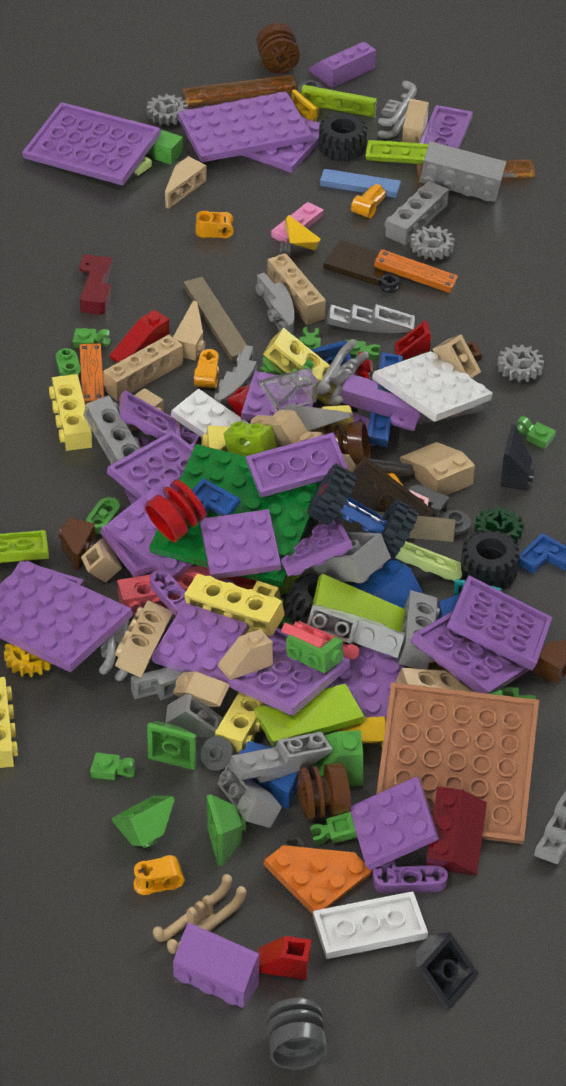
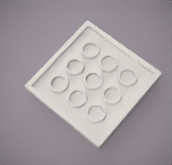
M431 351L376 370L372 376L374 381L434 422L490 401L493 395L484 385L471 379L468 374L460 373L454 369L453 364L442 361L436 353Z

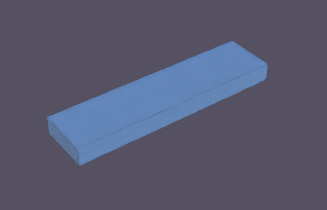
M324 169L320 179V186L365 193L371 186L379 184L386 191V197L397 198L401 185L399 180Z

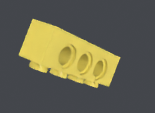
M284 328L272 338L263 353L264 356L288 375L293 368L300 371L305 361L309 359L315 363L312 368L313 371L309 376L312 379L311 382L320 383L330 367L328 363ZM332 381L329 383L331 387L329 392L323 395L316 394V398L326 406L329 405V399L337 387Z
M78 374L52 377L49 395L50 399H54L52 401L53 413H58V415H55L57 428H61L59 430L60 443L64 442L66 451L92 448L91 428L83 416L85 403Z
M198 573L184 594L188 604L248 623L250 630L257 631L261 629L269 636H273L285 615L282 601L274 596H266L255 590H247L233 583L222 582L212 576H204Z
M0 677V768L14 767L13 757L18 756L17 741H11V738L16 737L15 723H10L9 720L14 719L13 704L8 705V701H12L11 686L6 687L5 677Z
M241 692L236 696L215 732V736H221L230 741L234 755L239 754L240 750H244L248 741L254 742L255 734L261 732L262 727L255 716V708L267 705Z

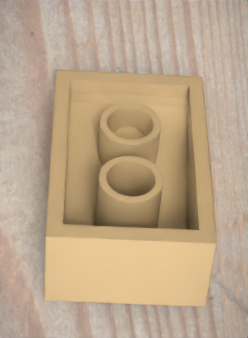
M435 442L400 457L402 463L413 465V475L424 487L447 496L473 485L475 465L463 452Z

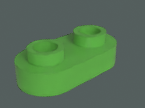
M69 348L59 350L56 353V365L59 376L78 374L80 379L81 367L76 352Z
M111 497L103 498L90 512L87 522L95 523V534H100L101 527L107 525L120 514L119 501Z

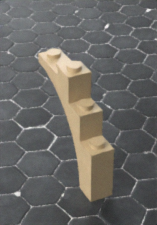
M282 409L273 416L257 415L251 420V424L261 423L262 425L272 426L276 444L280 447L323 435L322 432L307 431L294 410ZM342 454L348 470L352 471L356 466L350 455Z

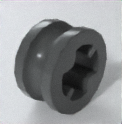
M281 241L280 255L286 253L291 258L292 244L290 241L288 243Z

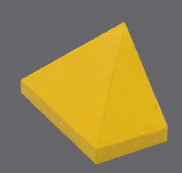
M292 90V102L298 112L304 118L317 122L321 108L297 90Z
M288 215L284 229L290 243L315 251L321 239Z

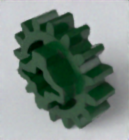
M499 506L496 507V510L488 507L487 512L481 511L480 516H476L474 532H486V530H491V532L499 531L501 534L509 535V539L513 538L517 544L518 538L522 539L524 523L521 516L516 517V511L510 513L507 507L504 510H501Z

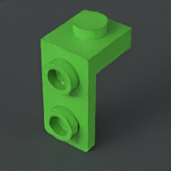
M292 635L286 638L288 657L324 674L343 660V640L334 637L321 648Z

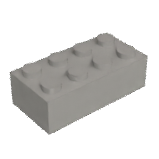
M430 141L423 162L420 182L426 184L428 181H431L449 189V191L481 198L484 201L496 202L506 161Z
M346 531L353 548L349 549L342 556L335 555L327 559L322 565H313L306 568L301 575L312 574L313 576H320L325 574L341 582L362 583L368 580L374 571L382 568L383 564L391 557L381 533Z

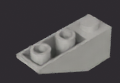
M228 763L225 770L221 773L217 784L232 804L237 806L238 812L245 821L271 828L282 808L271 793L251 778L240 780L231 764Z

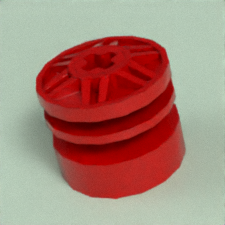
M175 479L170 483V487L166 486L163 489L164 497L156 494L144 505L145 511L155 527L172 542H177L187 534V525L195 527L198 521L201 522L207 516L202 503L193 491L183 482Z

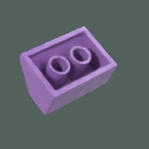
M366 42L359 43L311 66L309 72L331 88H334L375 69L376 49Z
M188 922L173 960V976L184 984L193 985L206 994L215 995L230 1005H236L244 1009L259 986V953Z

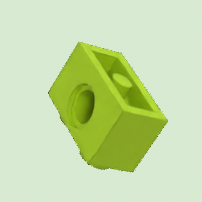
M238 421L231 424L223 433L227 450L230 453L249 456L277 448L272 426L262 425L261 423L248 424Z

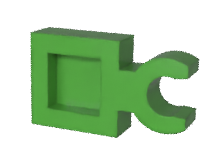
M304 327L303 337H300L299 341L309 349L320 347L319 329L315 328L314 333H308L307 327Z
M356 340L357 346L350 351L351 359H355L358 352L367 351L369 359L372 361L379 360L380 345L366 346V342Z
M350 812L327 818V825L315 824L310 827L312 835L320 834L313 837L315 846L323 845L328 839H332L333 844L357 837Z

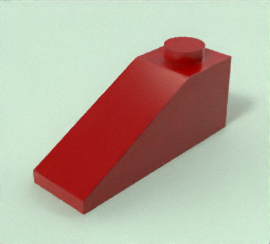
M155 309L140 318L112 351L110 359L118 363L170 335L169 319Z

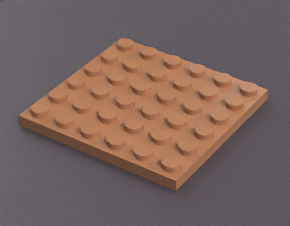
M391 682L376 795L418 776L433 818L437 786L464 790L487 802L482 839L524 844L539 700Z

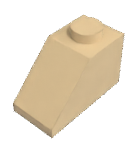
M415 99L409 100L403 125L402 142L420 143L427 127L429 102Z
M462 334L449 338L433 348L434 353L439 356V359L453 364L454 369L460 373H466L470 378H473L481 372Z
M261 629L239 636L218 663V667L232 680L272 666L273 642Z
M196 671L183 672L176 680L173 694L180 698L189 693L207 707H217L221 705L230 685Z

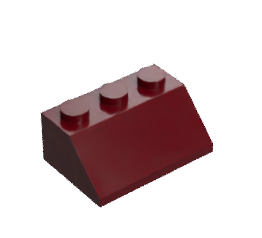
M437 786L433 821L439 840L429 844L426 866L436 865L443 867L448 872L477 876L487 802L464 790Z

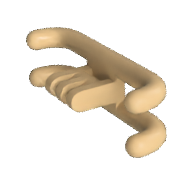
M225 874L215 892L211 895H206L202 898V901L195 903L194 907L187 909V913L165 930L159 926L153 929L154 939L159 942L166 941L186 927L188 922L210 932L241 907L246 898L247 891L245 887H238L234 899L214 915L213 905L228 893L232 884L231 875ZM170 939L167 942L168 951L176 954L180 941L177 943L176 940Z

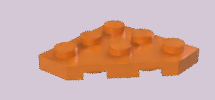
M285 845L268 856L263 863L312 915L313 911L330 908L368 878L372 872L354 852Z

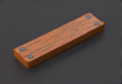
M381 249L374 263L376 268L451 293L458 277L452 273Z
M101 343L80 344L82 395L85 405L104 397Z

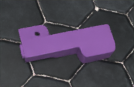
M353 374L346 378L341 393L343 404L391 417L390 422L394 426L411 431L415 430L418 418L421 419L422 416L420 411L395 394L377 389L378 384L376 381Z

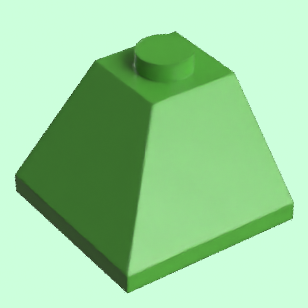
M156 721L148 724V759L191 770L196 769V734L170 723Z
M361 730L341 731L324 735L332 747V752L311 764V766H317L320 775L323 776L325 764L342 762L347 773L349 787L363 786Z
M211 794L207 795V830L218 866H223L242 842V831L246 830V824L242 815L239 816L237 806Z
M152 796L111 819L133 846L147 848L156 844V839L164 835L174 804L173 796Z

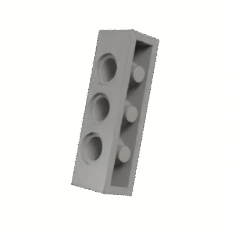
M428 181L412 197H409L407 202L400 206L391 217L386 219L384 225L386 228L385 237L404 245L409 243L412 233H415L416 229L422 230L423 226L425 227L448 205L449 189Z
M109 395L85 405L83 416L111 465L140 449L138 439L131 434L129 424L119 417V407L116 402L112 401Z
M410 590L403 608L405 609L401 632L405 633L406 637L398 664L415 669H427L429 663H433L434 659L425 652L420 651L410 640L414 633L437 620L440 608H437L436 597Z

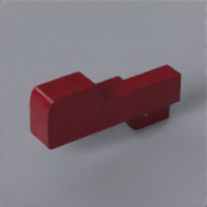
M83 254L79 270L89 273L80 296V312L99 315L106 314L111 301V285L107 284L113 267V258Z

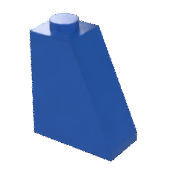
M248 741L245 749L240 750L239 754L272 747ZM298 771L262 783L259 782L257 777L251 778L271 793L281 806L289 808L297 790Z

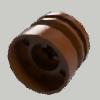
M272 23L265 26L259 32L256 44L261 61L268 71L277 74L286 73L298 64L300 51L295 35L289 26L282 23Z
M364 421L349 422L347 433H345L341 423L336 425V429L333 424L325 426L324 435L333 433L341 453L350 455L355 465L363 456L370 459L369 434Z
M342 762L325 764L323 776L320 775L317 766H311L310 775L306 767L299 768L297 793L306 820H314L315 811L318 818H324L325 806H328L333 817L351 811L349 782Z

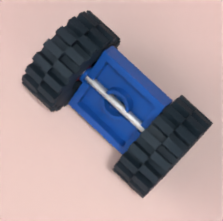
M335 463L328 470V473L323 477L322 482H320L318 489L315 491L308 506L307 514L329 525L338 516L340 511L342 513L341 516L351 523L354 521L362 525L361 528L366 532L381 533L391 557L388 561H391L400 552V548L404 546L406 539L409 538L410 532L417 521L418 510L397 499L385 511L384 516L376 513L349 497L356 483L357 475Z

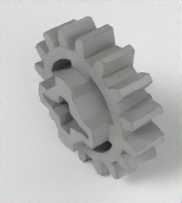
M165 94V97L158 95L157 99L151 98L152 102L148 101L147 115L148 119H153V123L159 122V125L166 124L167 126L170 123L176 125L177 121H179L178 112L188 110V105H186V100L182 101V97L175 98L174 94L172 96Z
M432 225L428 229L423 226L422 230L416 229V232L412 233L410 247L413 253L417 252L418 257L423 255L424 259H428V257H431L432 260H435L436 257L443 259V255L448 257L450 252H453L455 239L452 238V233H448L447 229L441 230L440 226L436 229Z
M523 344L519 348L515 345H512V349L505 347V351H500V356L498 357V371L503 372V377L509 375V380L515 378L518 382L521 379L529 382L530 377L536 379L537 375H541L544 366L543 355H538V350L532 351L531 346L525 348Z

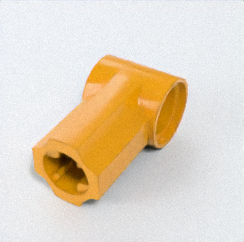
M379 184L371 186L362 196H355L351 204V211L361 216L372 218L378 204L386 197V191Z

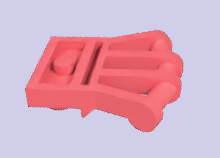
M295 621L294 625L284 623L281 630L283 633L295 636L318 648L323 647L335 637L301 621ZM343 641L344 657L355 659L359 655V648L354 644L348 645Z

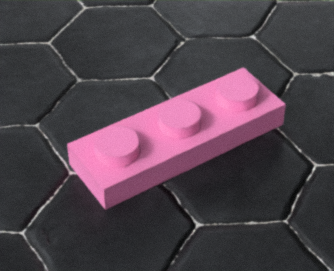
M307 202L290 216L308 229L323 217L324 210ZM285 219L271 230V237L280 242L288 243L289 239L284 229Z

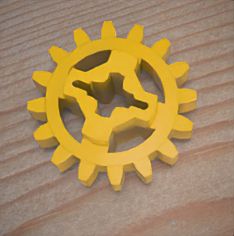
M11 643L5 644L4 660L6 661L7 668L12 667V673L20 671V676L22 677L25 673H29L30 677H33L34 672L42 675V669L50 670V664L52 663Z

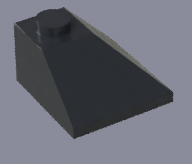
M511 425L503 458L501 486L527 491L529 482L533 483L535 470L531 469L532 458L517 426Z
M451 932L431 934L415 951L417 969L445 1009L450 1008L479 974Z

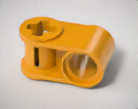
M198 212L196 215L195 233L202 238H229L234 233L232 226L234 222L233 216L229 212Z
M206 349L200 353L194 376L195 387L216 389L219 374V354L217 351Z
M173 855L141 861L134 867L136 878L133 882V887L141 895L174 890L182 886L185 881L178 859Z

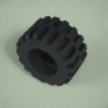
M346 113L327 116V119L322 120V123L319 125L318 147L324 156L336 159L337 161H348L361 157L365 153L367 125L364 120H361L358 116L355 117L352 114L348 115Z
M486 530V532L479 531L476 535H470L469 539H466L462 546L461 571L463 578L467 579L469 575L489 586L498 588L508 587V584H512L514 578L517 577L520 556L519 546L516 545V541L513 538L509 539V535L501 534L499 531L491 532V530Z
M307 574L306 576H299L283 601L284 614L290 619L289 621L292 624L295 621L307 624L314 601L318 575Z

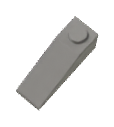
M295 403L283 406V410H294L307 431L352 417L350 412L301 405L296 407Z

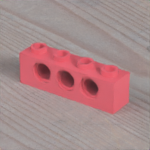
M202 566L190 567L175 580L187 591L197 573L210 576L209 568ZM150 575L117 580L119 601L121 604L132 608L133 614H136L139 606L144 608L148 600L167 608L150 588ZM172 593L168 595V598L176 600L180 598V595Z

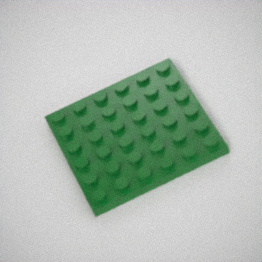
M196 444L180 481L193 490L201 479L204 478L240 498L241 503L232 514L269 509L281 570L240 577L283 588L288 575L281 560L286 555L291 557L295 552L294 547L303 539L312 517L307 514L308 506L322 481L260 498L246 463V456ZM211 510L206 512V518L220 516ZM200 521L195 527L187 525V534L177 542L170 541L157 529L149 546L150 553L208 568Z

